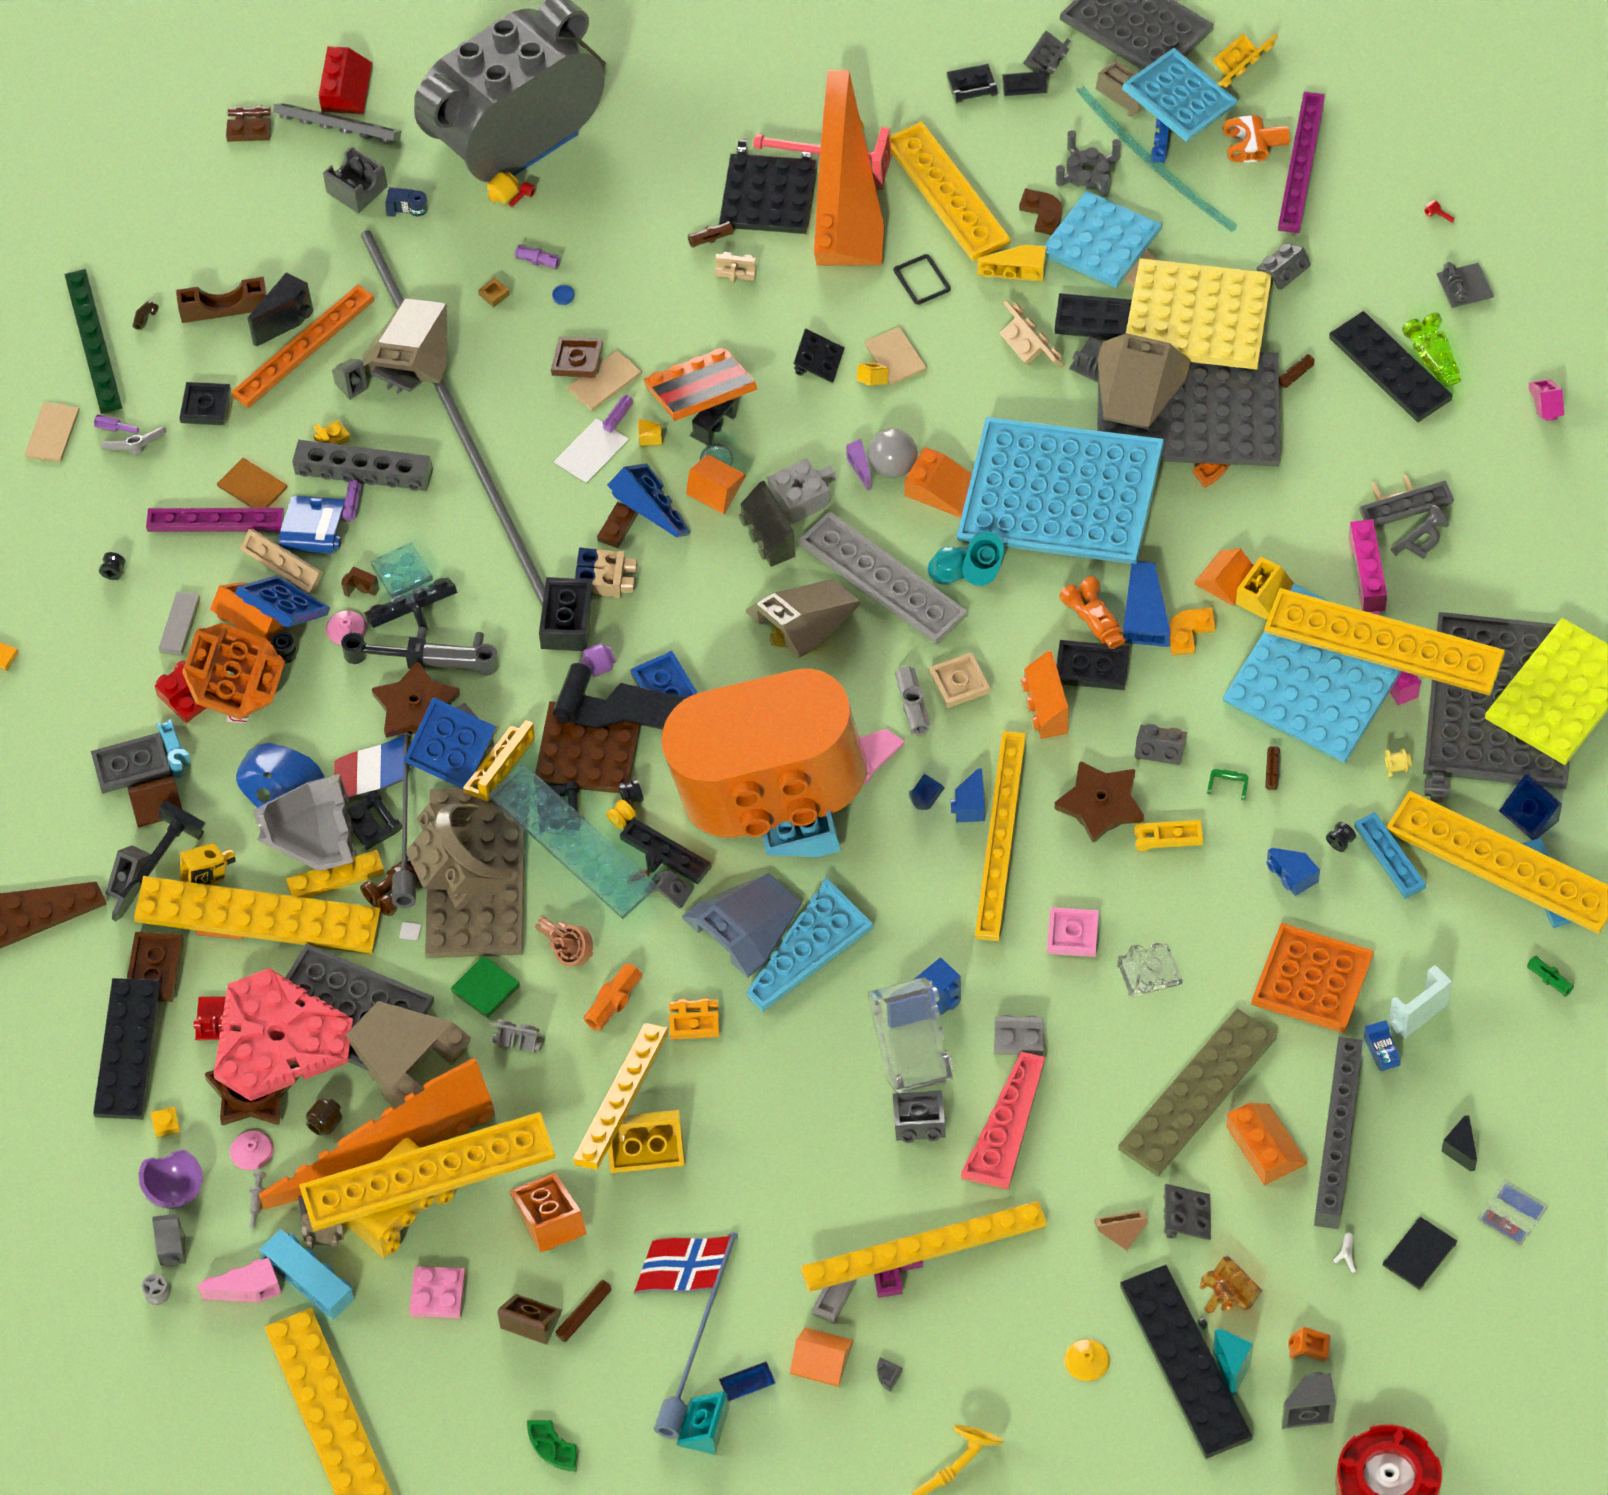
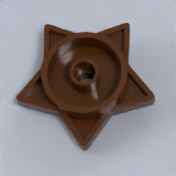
M416 662L399 682L371 689L374 698L386 711L384 726L386 738L405 732L416 734L433 697L451 705L460 696L458 687L433 682L419 662Z
M1079 762L1075 787L1054 803L1055 810L1076 818L1084 826L1092 842H1096L1107 831L1115 829L1121 824L1141 823L1144 821L1142 811L1131 796L1135 779L1134 769L1105 773L1084 762Z
M214 1070L205 1073V1080L222 1098L220 1123L222 1126L249 1117L275 1125L280 1124V1098L291 1086L250 1101L214 1079Z

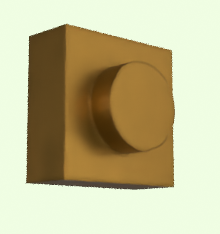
M493 278L478 289L479 296L493 308L510 296L509 289L496 278Z

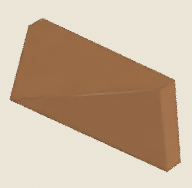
M1141 1210L1095 1218L1094 1223L1100 1233L1127 1251L1146 1226L1148 1220L1144 1211Z

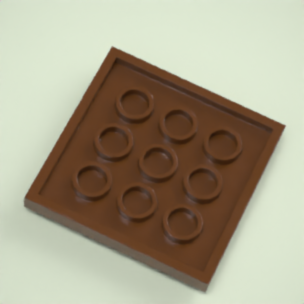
M549 701L534 776V785L558 786L565 785L568 782L578 783L579 790L620 793L618 785L630 783L640 725L622 722L594 729L572 723H561L553 715L556 702Z

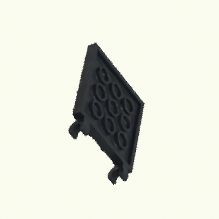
M738 139L737 154L730 153L719 224L728 221L733 229L806 234L817 160L812 159V153L802 152L801 159L747 155V140Z

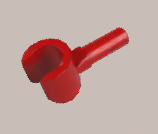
M523 182L518 195L508 205L513 207L524 195L533 197L536 192L534 185Z
M1437 201L1429 202L1424 209L1425 214L1429 217L1438 214L1451 223L1455 220L1454 217L1441 209Z

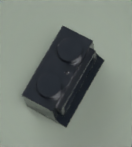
M731 399L700 411L692 420L693 431L689 436L710 447L712 445L711 430L714 432L722 430L719 420L724 415L733 420L736 417L735 401Z

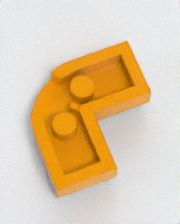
M1212 608L1184 610L1171 619L1169 623L1171 655L1195 653L1193 634L1215 632Z

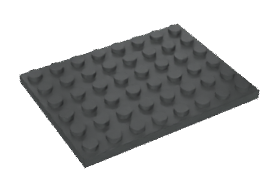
M1102 345L1098 347V356ZM1260 352L1258 369L1190 362L1185 383L1149 429L1109 421L1103 418L1098 373L1097 431L1164 439L1165 444L1161 462L1279 467L1278 353Z
M1446 612L1438 613V632L1505 650V655L1490 696L1432 680L1423 774L1432 775V772L1444 773V776L1559 789L1567 788L1569 761L1564 765L1485 719V713L1556 624Z

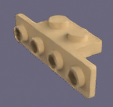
M1006 300L1003 304L1015 318L1000 332V335L1025 364L1029 365L1044 351L1055 364L1062 368L1065 364L1060 359L1062 357L1061 353L1055 347L1050 348L1048 345L1049 339L1042 332L1038 334L1035 330L1037 325L1029 317L1025 318L1022 315L1024 310L1017 303L1011 304Z

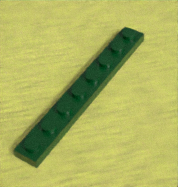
M86 269L66 273L64 275L100 413L123 409Z

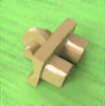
M728 252L716 255L715 276L730 278V282H735L736 279L755 280L756 258L753 255L745 254L743 257H738Z

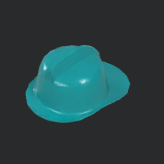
M992 532L979 533L972 538L968 546L962 571L965 579L974 586L987 585L998 574L1004 556V545L998 535Z
M947 546L938 550L928 564L927 570L932 580L940 584H949L965 578L962 566L968 547L955 548Z

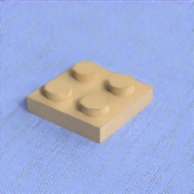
M972 652L929 667V674L947 709L990 693V687Z

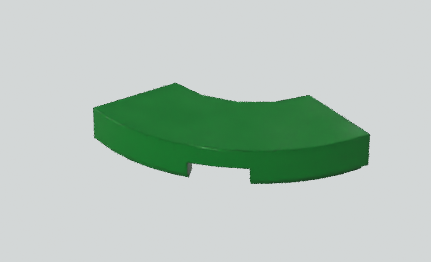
M527 1420L529 1439L536 1453L545 1462L558 1469L576 1472L577 1444L568 1443L561 1439L554 1430L552 1420Z

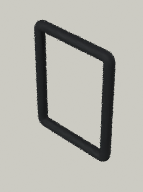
M928 254L914 258L893 269L905 290L917 305L948 293L951 290L950 285ZM927 259L946 289L917 300L898 270Z

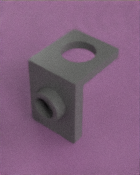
M668 870L655 874L644 892L650 894L659 891L680 909L684 906L693 889L675 873Z

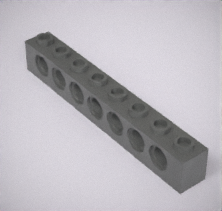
M1338 1037L1314 1226L1339 1229L1363 1040Z

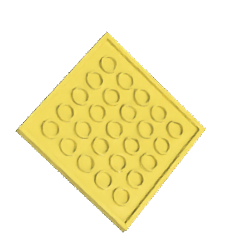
M1140 259L1126 333L1171 343L1190 362L1258 369L1272 276L1266 272Z

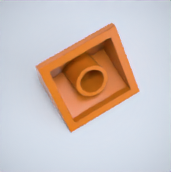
M707 454L690 468L686 494L725 515L746 474Z
M1241 548L1220 550L1196 579L1195 585L1234 606L1237 588L1254 565Z
M805 1327L796 1339L790 1374L839 1387L854 1341Z

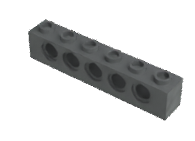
M299 439L292 460L295 474L303 477L312 476L326 480H343L345 482L357 480L368 485L407 488L414 491H427L433 470L431 457L427 455Z

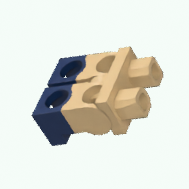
M579 547L575 578L592 579V594L621 598V592L634 593L635 579L634 577H624V573L636 574L637 559L625 558V551L614 552Z

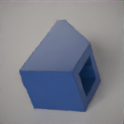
M1270 848L1268 850L1266 864L1272 873H1276L1280 877L1284 888L1290 890L1295 896L1319 882L1320 869L1306 853L1278 848Z

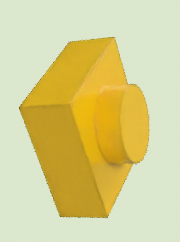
M175 1106L150 1112L156 1138L181 1132Z

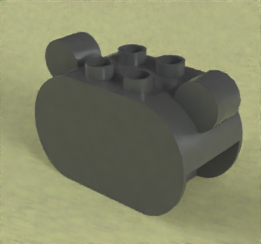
M546 0L538 11L534 9L513 11L493 22L491 26L470 40L462 42L456 49L439 59L432 66L418 87L414 96V115L419 128L429 137L443 141L465 161L469 172L483 182H489L499 172L513 174L580 129L595 112L604 89V71L601 63L578 44L586 34L589 26L587 13L571 0Z

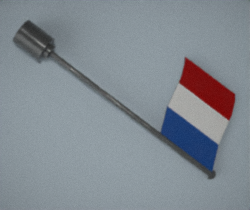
M409 732L402 733L400 737L384 744L352 752L334 761V775L341 774L348 800L370 794L374 791H381L403 781L402 870L392 876V903L399 908H409L416 903V876L407 870L406 853L408 763L403 760L408 751V738L411 737Z

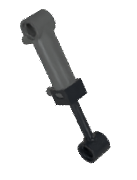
M425 627L418 628L417 637H409L407 648L367 645L364 642L363 636L356 632L346 634L341 640L344 658L351 664H359L365 660L367 654L406 657L408 669H411L416 662H419L423 669L425 666L477 670L480 674L486 676L494 674L499 668L497 650L491 644H483L484 634L482 632L475 633L473 647L426 643L427 629Z

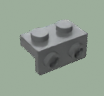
M1045 31L1023 64L1034 72L1045 71L1046 75L1048 73L1053 74L1059 66L1058 59L1062 60L1070 50L1067 46L1071 40L1067 38L1062 43L1048 31Z
M1286 243L1280 246L1273 255L1264 259L1263 263L1256 267L1257 272H1266L1271 275L1277 289L1282 290L1307 270L1311 264L1304 247Z
M1141 724L1136 739L1134 756L1139 759L1180 765L1187 732L1181 731L1178 728L1166 729L1154 724Z

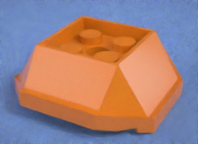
M220 623L196 630L182 673L196 704L241 720L272 703L285 661L277 654L268 639L234 626Z

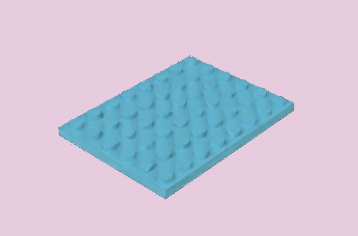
M986 417L957 533V540L971 542L972 538L979 533L992 532L998 535L1004 547L1137 564L1165 444L1164 439Z

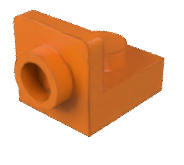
M1303 1326L1289 1338V1357L1295 1359L1300 1355H1304L1324 1362L1329 1358L1330 1335Z

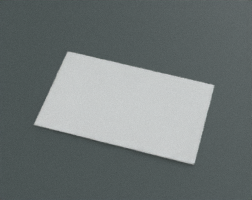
M596 418L561 453L554 463L587 483L629 438L616 430L610 433L605 431L602 425L603 422Z

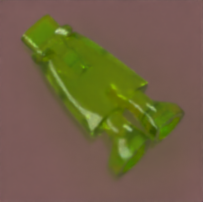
M1437 312L1431 313L1423 319L1422 323L1419 319L1409 320L1403 325L1402 333L1405 337L1414 341L1413 348L1425 365L1437 376L1439 381H1443L1445 386L1448 387L1459 383L1462 379L1458 374L1460 370L1445 332H1438V328L1442 324L1440 314Z

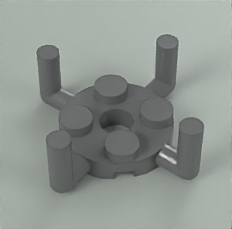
M1074 130L1068 131L1067 149L1072 156L1067 159L1066 175H1064V166L1058 165L1056 167V185L1061 187L1071 182L1077 187L1081 185L1086 186V189L1097 188L1103 196L1108 195L1110 164L1118 161L1121 157V141L1119 139L1113 140L1112 154L1105 156L1094 147L1079 151L1076 147V132ZM1085 167H1091L1094 170L1089 172L1083 169Z

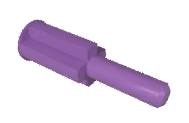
M99 414L94 419V427L113 432L123 430L136 434L139 433V427L120 423V419Z

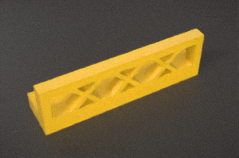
M525 720L520 728L510 725L465 784L463 792L488 802L534 742V723ZM478 784V789L473 788V786Z

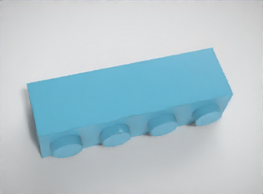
M280 1229L259 1249L262 1259L269 1258L273 1270L334 1320L354 1300L352 1285L345 1278L339 1279L330 1265L320 1263L317 1260L316 1254L311 1249H304L300 1246L299 1240L292 1233L286 1234Z

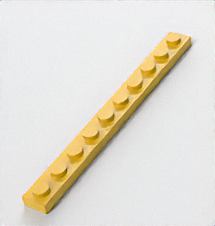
M1002 731L975 930V939L999 942L1026 733Z
M1036 1201L801 1266L800 1271L808 1292H812L918 1261L928 1260L1044 1228L1047 1221L1039 1202Z

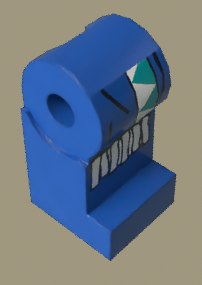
M1386 1020L1365 1026L1364 1032L1365 1042L1379 1071L1400 1066V1057L1394 1046Z

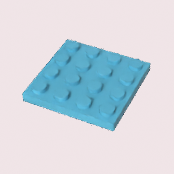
M1175 48L1124 82L1121 88L1186 142L1228 113L1238 103L1236 98L1220 87Z
M1085 191L1045 243L1046 258L1117 289L1162 230V224Z

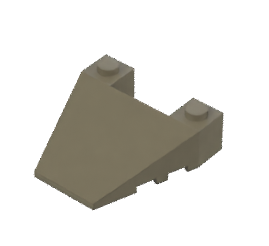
M380 1001L346 1034V1038L361 1062H364L368 1068L373 1081H376L381 1089V1094L394 1108L405 1103L404 1097L413 1092L414 1095H417L424 1090L408 1073L431 1049L452 1065L467 1049L471 1040L468 1034L451 1021Z

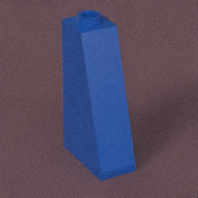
M1139 561L1137 564L1131 563L1123 628L1124 643L1169 647L1170 627L1155 563H1148L1146 561Z

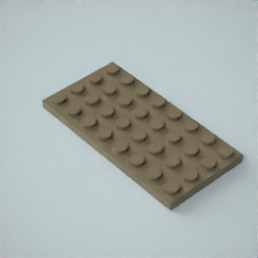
M499 787L488 802L464 793L462 788L430 789V803L475 804L478 806V809L474 810L465 821V827H453L460 842L473 856L489 866L510 871L511 879L498 895L474 894L463 909H455L446 890L427 889L426 958L522 955L525 787Z

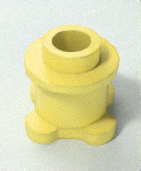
M1389 749L1385 750L1384 762L1388 777L1393 776L1392 772L1404 771L1407 773L1408 767H1412L1411 755L1406 753L1404 749L1397 753H1390Z

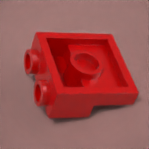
M180 661L175 665L174 671L168 676L166 674L161 675L154 687L157 696L187 724L204 711L206 707L195 703L182 673L185 662Z

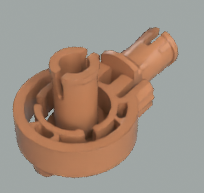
M545 916L537 920L542 926L535 924V928L548 937V941L552 942L549 943V947L553 949L557 960L565 966H582L594 955L592 951L593 940L586 928L578 925H568L565 922H559L556 925Z

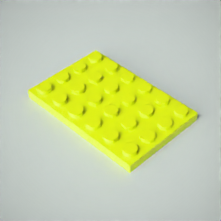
M1561 618L1485 713V719L1566 765L1608 712V643Z

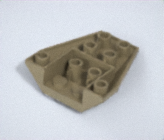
M405 298L365 351L362 358L365 374H370L376 367L415 371L420 381L441 383L447 366V304Z
M1126 333L1104 341L1097 360L1103 418L1109 421L1149 429L1185 383L1190 361L1171 343Z
M830 579L775 592L747 608L746 614L758 624L766 620L772 622L784 632L786 647L800 658L819 647L861 602L836 580Z

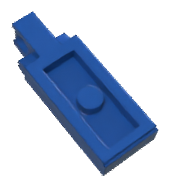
M1156 118L1155 128L1160 129L1159 132H1155L1154 145L1156 146L1151 150L1152 162L1165 163L1169 127Z

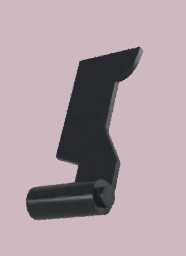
M573 663L569 667L553 709V715L561 723H572L594 729L622 722H631L663 730L670 713L686 698L620 683L606 700L587 696L585 691L590 681L592 670L584 664Z

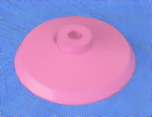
M355 611L338 612L329 619L326 625V633L329 639L340 645L342 638L346 634L356 632L364 637L367 631L365 618Z
M254 1130L237 1136L230 1147L231 1160L236 1166L245 1170H255L265 1166L274 1153V1145L271 1138L263 1132Z

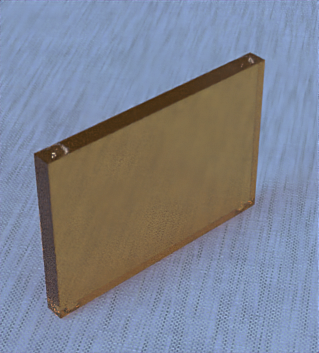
M242 458L217 483L219 488L251 508H268L288 488L285 483L245 458Z

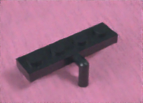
M440 578L435 580L433 584L426 587H418L412 593L405 596H396L386 604L375 605L369 611L364 612L369 624L375 628L413 612L418 627H425L428 631L429 628L422 608L458 592L455 584L449 578Z
M635 818L620 833V840L646 854L647 871L650 873H654L663 864L692 882L699 884L712 868L711 862Z

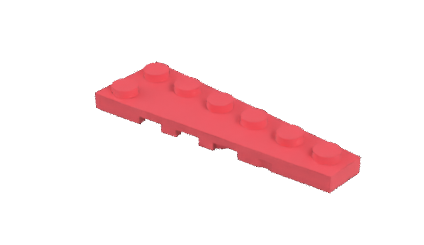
M1025 1052L1020 1053L1007 1079V1083L1003 1087L999 1099L989 1115V1120L985 1128L982 1129L979 1140L961 1172V1179L1009 1190L1044 1067L1045 1057Z

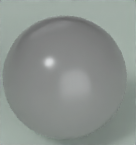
M889 428L880 431L872 438L868 447L870 465L878 474L887 478H898L906 475L917 460L918 451L914 439L901 429Z

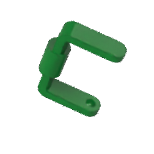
M1213 769L1211 771L1207 794H1211L1214 777H1220L1227 780L1244 781L1241 800H1245L1248 775L1225 769Z

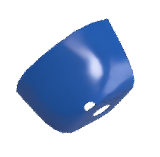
M272 743L259 744L250 749L240 763L236 773L238 787L257 808L307 782L325 778L320 767L310 757L291 748ZM264 773H271V778L264 777ZM260 788L269 791L270 800L268 802L259 800L257 791Z

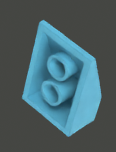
M827 811V816L816 818L813 823L805 826H796L790 823V821L778 823L776 828H770L769 832L762 835L766 854L820 857L841 851L833 814H831V811Z

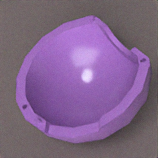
M183 1149L174 1151L164 1158L155 1159L152 1157L144 1159L138 1173L139 1185L146 1199L155 1206L165 1209H178L191 1203L198 1195L203 1181L202 1168L197 1159Z

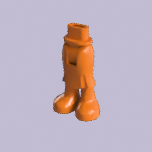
M1090 576L1082 581L1079 589L1073 584L1066 586L1059 595L1061 602L1079 614L1078 617L1086 622L1091 632L1102 644H1107L1110 649L1122 645L1125 642V638L1122 636L1123 631L1117 619L1106 608L1105 602H1101L1098 597L1100 590L1099 580L1095 576Z

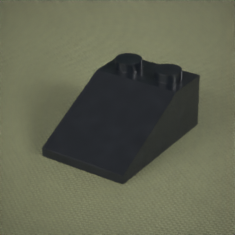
M286 272L248 316L247 319L254 346L257 347L300 326L305 319L311 316L313 307L307 282Z
M546 577L539 627L541 649L584 651L587 648L590 629L592 579Z

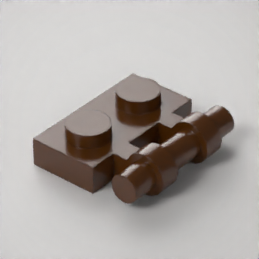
M255 105L252 108H244L243 106L228 108V117H236V119H227V142L270 140L271 121L270 118H263V116H271V107ZM244 116H255V119H244Z

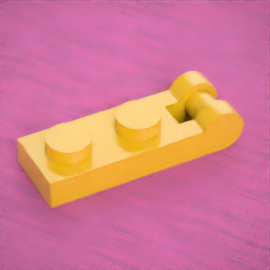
M1201 820L1142 823L1134 826V834L1137 836L1135 844L1138 851H1147L1150 848L1203 845ZM1154 834V837L1147 838V835Z

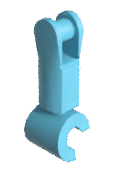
M168 719V722L162 724L157 722L159 734L168 754L170 773L174 777H184L182 764L185 766L191 764L189 753L182 748L172 719Z

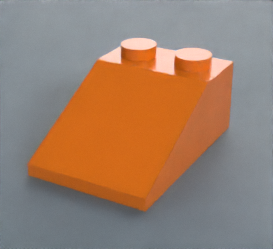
M924 447L904 480L905 496L961 518L972 473L945 454Z
M556 1173L510 1190V1195L540 1253L587 1234L581 1210Z

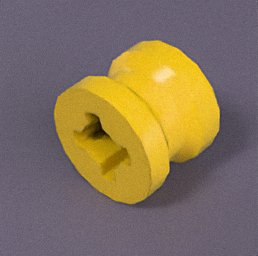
M619 800L614 809H609L606 812V816L616 828L622 830L628 820L636 817V813L626 801Z

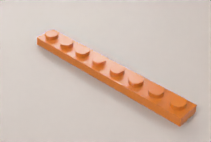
M356 285L231 392L232 397L246 408H250L372 304L374 296L360 285Z

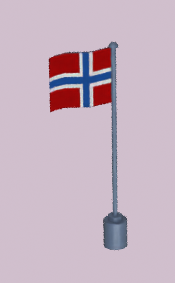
M730 1232L728 1236L706 1239L672 1237L653 1240L635 1287L634 1294L649 1291L693 1292L712 1289L676 1397L663 1400L654 1426V1431L663 1437L677 1438L681 1430L687 1406L680 1398L734 1240L738 1239V1235L735 1232Z

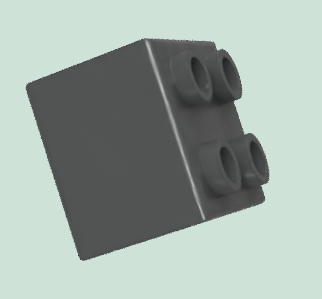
M351 146L344 153L343 165L337 171H334L332 165L323 172L326 192L359 214L388 186L384 166Z

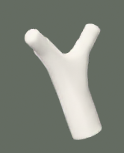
M1346 1233L1344 1234L1342 1249L1333 1261L1338 1263L1342 1258H1345L1351 1272L1356 1273L1352 1258L1354 1235Z

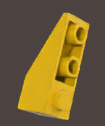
M1022 245L980 257L977 260V275L1043 281L1046 265V247Z

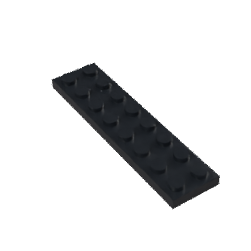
M1059 293L1054 334L1108 339L1126 334L1132 299Z
M1165 1264L1120 1282V1288L1204 1458H1210L1252 1441L1253 1436L1167 1265Z

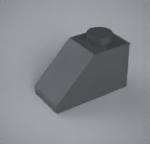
M349 359L332 369L334 383L349 400L368 389L361 359Z
M133 845L118 850L105 894L119 899L127 885L137 878L139 871L151 854Z
M178 1214L152 1216L156 1253L160 1265L174 1267L178 1264L186 1263L185 1235Z

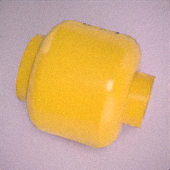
M499 172L487 183V190L489 192L487 196L495 204L497 202L507 204L518 193L519 182L511 173Z

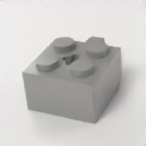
M805 458L767 477L768 493L792 525L827 507L830 503L828 484L836 480V473L831 466L815 470L809 460Z

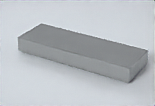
M176 592L159 645L161 653L182 656L200 601L199 594Z

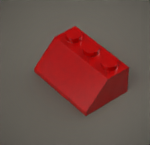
M327 46L318 94L321 112L364 114L372 62L349 47Z

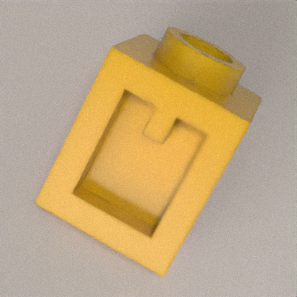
M338 420L323 429L319 424L314 425L315 435L313 437L315 442L342 445L351 440L350 434Z

